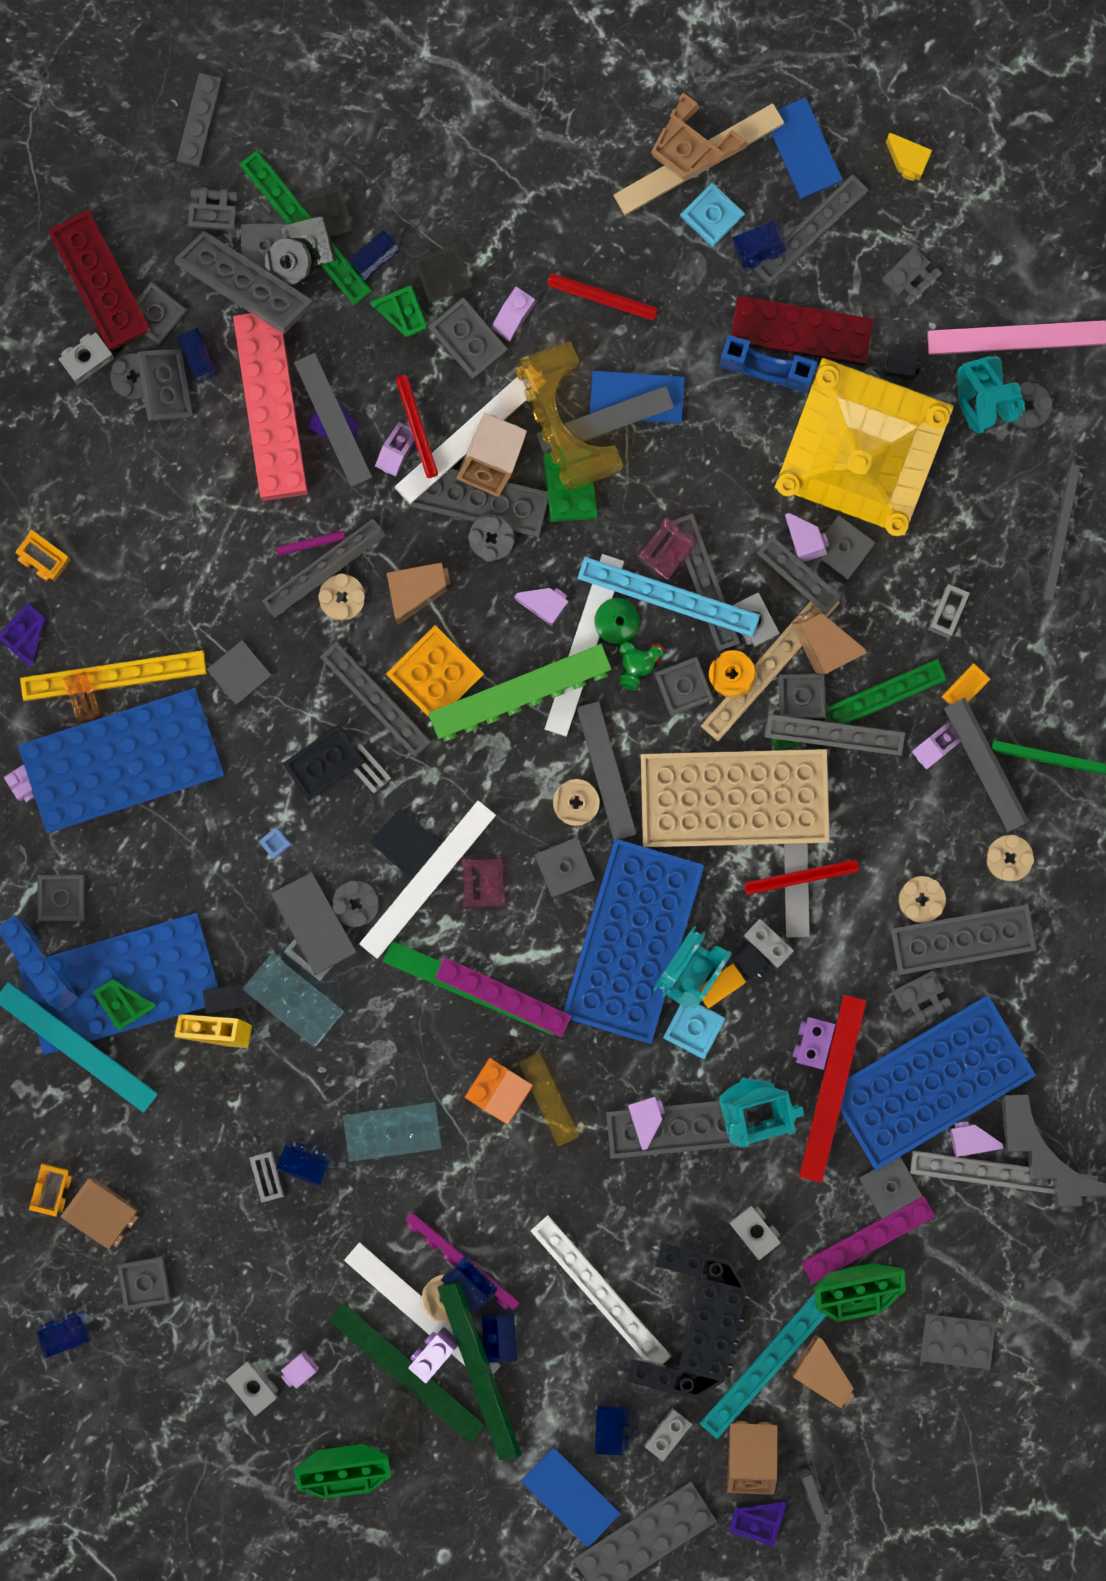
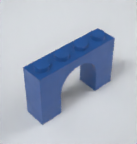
M731 335L727 336L719 367L800 392H808L816 368V361L797 355L794 356L793 360L769 357L749 347L750 341Z
M14 915L0 925L1 937L49 1005L62 1012L79 1000V997L68 981L58 974L38 947L42 943L28 924Z

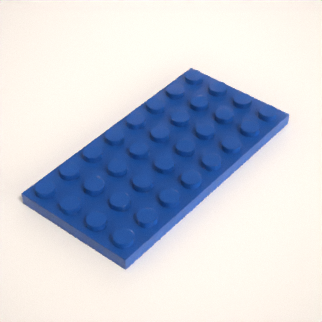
M195 688L17 745L47 834L224 777Z
M615 839L563 1011L572 1016L570 1020L649 1044L652 1043L665 997H662L664 993L661 988L658 987L655 992L653 989L681 946L704 865Z
M198 913L46 957L52 967L60 976L68 981L79 997V1000L62 1012H59L44 1000L23 967L18 965L26 994L89 1042L205 1008L202 990L219 987ZM112 979L129 990L131 989L146 1000L155 1003L157 1006L119 1032L93 994V991ZM37 1033L43 1055L60 1051Z
M986 995L848 1077L840 1112L876 1171L1033 1078L1036 1074L990 997Z

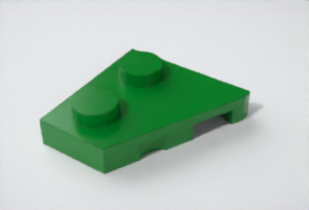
M411 285L370 302L371 306L407 338L428 329Z
M114 979L93 991V994L118 1032L157 1007L155 1003L146 1000Z

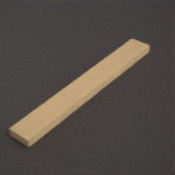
M772 103L708 141L716 146L733 130L750 145L783 126L784 121ZM663 166L613 196L626 216L685 181L666 166Z
M838 601L826 615L809 602L800 614L813 611L828 617L840 602ZM792 624L786 628L754 665L756 680L751 691L739 697H726L701 725L716 741H719L802 647Z

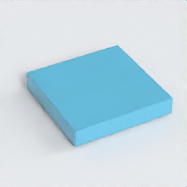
M713 182L680 214V217L712 247L745 216V213Z
M680 1004L663 1038L705 1059L726 1018L700 1004L696 1009L686 1008Z

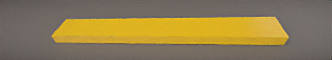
M202 650L20 678L23 701H31L207 674L204 651Z

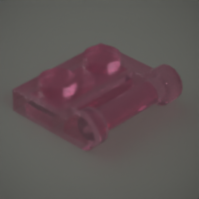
M665 517L661 522L662 526L653 538L637 554L663 578L669 580L697 543L681 531L675 523ZM668 532L672 533L673 535L654 558L651 555Z
M503 859L462 860L461 868H463L464 900H462V907L504 906ZM479 867L480 900H473V868Z

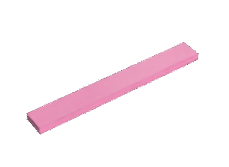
M1106 321L928 331L929 355L1106 345Z

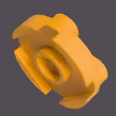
M735 650L726 651L720 654L716 661L712 662L709 669V679L719 694L726 697H739L751 691L756 680V669L750 658L744 653ZM732 669H735L736 673H738L735 679L727 676V673H731Z

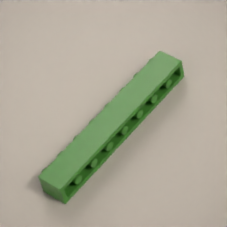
M599 644L429 712L428 715L437 738H443L445 742L457 737L456 732L465 729L466 733L478 729V723L486 721L487 724L500 720L499 715L508 712L509 716L522 711L521 706L528 703L531 707L543 703L542 698L551 695L552 699L565 694L564 689L572 686L574 690L587 685L585 681L593 677L595 681L608 677L607 672L611 670L602 645Z

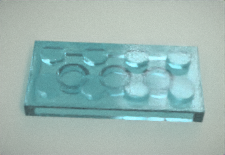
M273 953L268 956L242 988L314 1048L344 1013L342 1009Z
M436 1102L343 1115L349 1162L442 1149Z

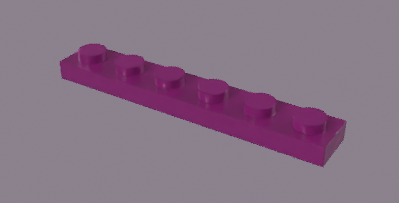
M444 957L435 976L436 979L560 1037L563 1036L572 1017Z
M922 1196L887 1217L870 1224L801 1262V1265L813 1284L824 1278L828 1272L841 1269L934 1218L935 1215L925 1197Z
M411 1212L405 1219L408 1222L406 1226L416 1235L419 1232L426 1237L424 1241L434 1250L437 1247L444 1252L442 1257L453 1265L456 1262L462 1267L460 1272L470 1280L473 1277L480 1282L478 1287L488 1295L491 1292L498 1297L496 1302L507 1310L510 1307L514 1310L519 1301L416 1214Z

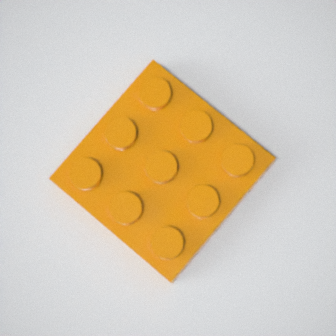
M435 625L386 675L429 717V712L457 702L484 676V673Z

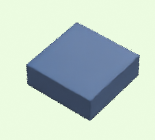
M277 827L258 841L273 860L291 846L290 842Z

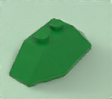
M871 1263L828 1272L814 1287L816 1309L836 1322L882 1313L899 1295L906 1291L905 1270L903 1268Z
M365 1444L317 1450L294 1469L297 1489L323 1499L369 1493L391 1477L388 1456Z

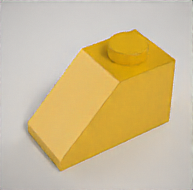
M889 133L886 144L898 172L902 173V176L908 180H920L932 150Z

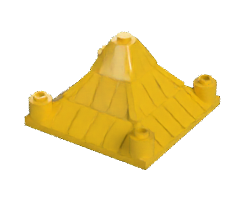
M822 358L775 488L784 496L797 495L886 528L888 533L893 536L905 535L954 405Z

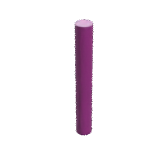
M344 531L279 546L276 547L278 556L342 541L345 539Z

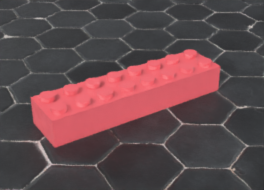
M252 313L233 316L260 498L262 501L307 495L308 491L284 334Z

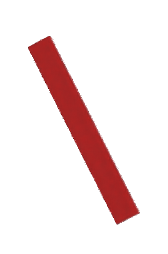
M843 995L799 1173L801 1178L822 1183L866 1000Z

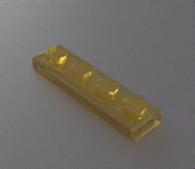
M540 1052L520 1061L519 1064L527 1081L533 1085L531 1090L557 1146L559 1147L578 1138L579 1135Z

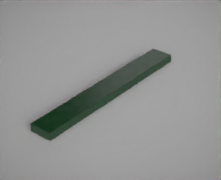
M460 1281L441 1284L437 1289L499 1460L518 1458L522 1454Z
M343 1303L329 1319L332 1325L470 1444L486 1426L435 1380L430 1378L425 1383L408 1368L412 1361L348 1305Z

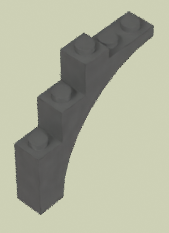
M1005 1095L1002 1098L1005 1154H1011V1158H1023L1028 1153L1030 1181H1036V1185H1050V1181H1053L1055 1209H1061L1062 1213L1076 1212V1208L1082 1206L1081 1198H1084V1202H1098V1198H1106V1183L1092 1180L1075 1172L1060 1161L1048 1148L1035 1125L1028 1095Z

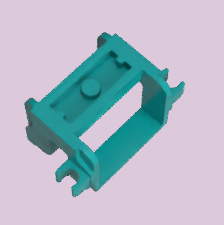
M988 356L967 362L958 369V401L970 429L979 434L984 433V429L995 424L997 419L996 411L1005 422L1019 420V416H1022V410L1025 411V402L1022 399L1021 388L1016 382L1003 385L1002 361L999 357ZM976 394L977 415L967 402L973 399Z
M696 926L689 932L653 989L655 992L658 987L661 988L664 993L663 998L667 995L684 1007L696 1009L732 954L718 946H714L710 952L702 948L700 944L704 939L705 932L702 935L698 932L694 933ZM716 968L702 992H698L712 969Z
M743 1077L739 1083L728 1088L719 1097L730 1143L741 1148L749 1147L750 1143L782 1134H795V1118L804 1116L802 1106H792L787 1091L777 1089L773 1083L764 1080H748ZM767 1102L771 1103L774 1119L765 1120L762 1122L763 1125L756 1127L755 1125L746 1126L743 1109Z

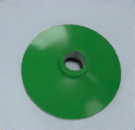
M609 599L603 602L595 613V629L598 635L608 643L622 644L626 641L628 642L638 631V612L633 604L625 599ZM617 617L622 618L623 622L621 625H617Z

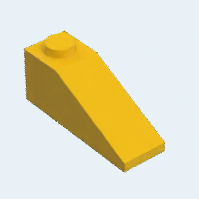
M181 1014L178 1015L174 1037L228 1047L248 1048L252 1025L234 1018Z

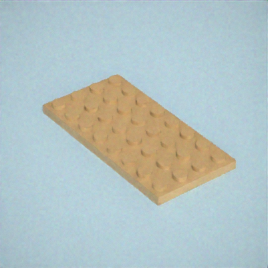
M827 749L641 754L643 847L829 842Z

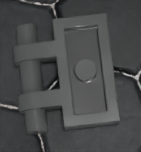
M206 187L191 189V198H199V204L190 203L188 227L235 231L236 206H227L228 201H237V192H230L228 189H221V191L208 190ZM207 199L220 200V205L207 204Z
M914 246L881 281L897 296L905 290L909 295L903 301L908 306H911L915 301L918 302L923 297L922 294L929 287H933L937 283V279L942 273L937 268L928 273L925 269L931 262ZM920 276L923 281L916 288L913 287L911 283Z
M934 970L892 991L902 1012L911 1008L914 1015L906 1018L910 1027L917 1023L922 1024L926 1022V1018L936 1013L939 1015L945 1012L944 1009L952 1005L948 997L941 1001L938 1000L936 995L943 992L944 989ZM930 999L932 1005L920 1010L918 1004Z

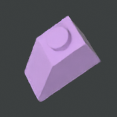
M515 287L502 306L491 330L510 342L535 306V299Z
M398 422L382 446L375 467L394 476L398 474L415 443L410 427Z
M790 513L785 514L799 560L806 562L827 555L825 547L829 546L825 533L821 534L817 526Z
M546 588L520 592L515 595L517 602L551 626H553L568 605L567 595L557 588L554 591Z
M949 721L914 749L912 753L927 770L961 741L951 721Z
M655 1097L628 1105L642 1150L648 1148L662 1121L661 1114L665 1113L661 1100L656 1101Z
M968 1121L955 1123V1128H950L954 1155L956 1157L1003 1149L1002 1143L976 1125H969Z
M303 1351L281 1370L284 1374L281 1377L289 1387L293 1385L297 1389L316 1373L319 1367Z

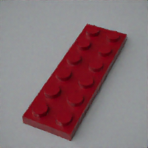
M89 210L48 230L110 352L151 331Z
M737 296L731 336L750 341L749 346L866 365L874 319Z

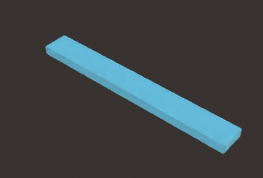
M584 557L577 578L750 637L754 636L761 616Z

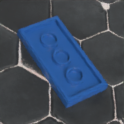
M806 97L777 109L784 121V125L770 133L800 200L843 181Z
M593 371L590 413L667 386L674 408L639 421L681 424L685 377Z
M555 1447L521 1480L587 1548L621 1514Z

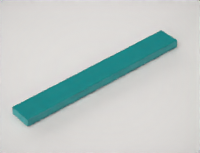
M8 981L1 990L0 1006L144 1113L158 1095L155 1090Z
M815 1293L701 1420L700 1424L716 1439L721 1436L730 1423L737 1418L827 1316L816 1309Z

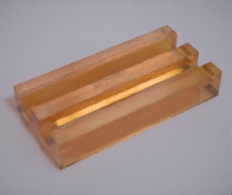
M86 671L78 675L65 677L63 680L77 722L99 717L101 714ZM80 679H83L94 713H90L79 681ZM70 682H75L85 712L84 716L81 715Z

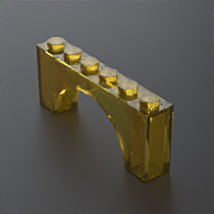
M571 341L520 358L516 368L518 379L520 381L523 380L525 385V396L533 404L534 417L537 422L541 423L543 428V439L546 443L550 444L552 449V460L555 464L558 463L560 468V479L564 485H567L569 491L618 474L623 468V463L615 445L596 447L583 443L565 428L558 415L555 402L557 384L565 375L576 370L579 364Z

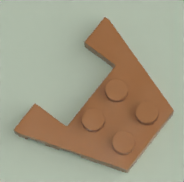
M682 93L679 98V104L676 109H673L670 115L671 119L667 127L663 128L651 153L655 159L681 179L687 181L748 146V143L733 130L716 146L685 124L699 109L698 103L685 93Z

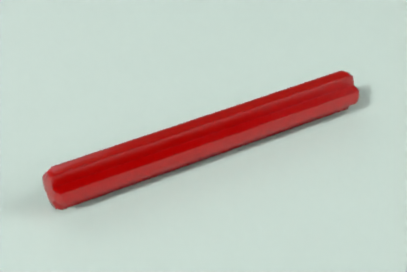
M553 273L550 274L547 282L549 287L652 321L655 320L658 312L656 307Z
M398 376L396 383L426 477L429 479L438 476L437 467L408 376Z
M850 860L746 882L744 887L746 894L750 895L855 873L859 868L856 860Z

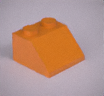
M489 1058L464 1098L509 1125L533 1088V1085Z

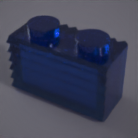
M775 220L732 237L744 269L747 267L755 268L761 264V261L769 258H779L783 252L787 251Z
M381 230V233L374 236V239H371L370 242H367V245H364L363 248H360V251H357L356 254H353V257H350V264L365 281L399 252L398 246L384 230Z
M196 328L179 335L177 340L195 381L199 383L216 376L217 372L198 329Z
M294 1140L292 1144L286 1143L276 1170L321 1186L330 1163V1159L326 1158L327 1153L317 1149L310 1152L305 1150L306 1145Z
M463 1257L453 1265L441 1279L443 1283L460 1281L469 1309L473 1313L485 1305L497 1291V1287H494V1284L487 1277H484V1274L477 1267H474V1264L467 1257Z
M73 1312L63 1316V1321L54 1324L52 1320L40 1325L41 1330L36 1331L45 1358L92 1341L82 1314L76 1316V1313Z
M514 1313L482 1316L483 1348L488 1362L517 1361Z
M597 1405L595 1454L623 1455V1450H628L629 1436L624 1435V1427L629 1426L630 1412H625V1406Z

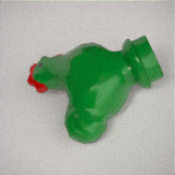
M630 642L622 643L619 647V653L623 657V666L626 673L620 676L619 684L626 689L636 691L641 683L639 677L647 676L653 671L656 662L659 661L660 657L664 656V648L660 644H652L651 649L645 652L636 650Z

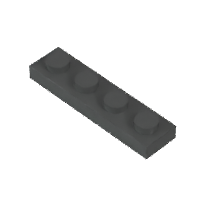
M199 73L177 163L200 168L222 83L221 78Z
M771 536L757 551L756 554L825 615L841 598L836 591L775 537Z

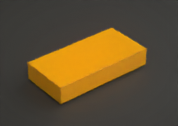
M973 663L946 691L942 698L949 705L963 698L969 702L990 678Z
M734 964L720 972L702 1001L708 1009L746 983ZM708 981L702 985L698 992H702Z

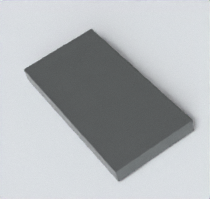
M312 872L271 893L273 901L314 975L356 954L353 945Z

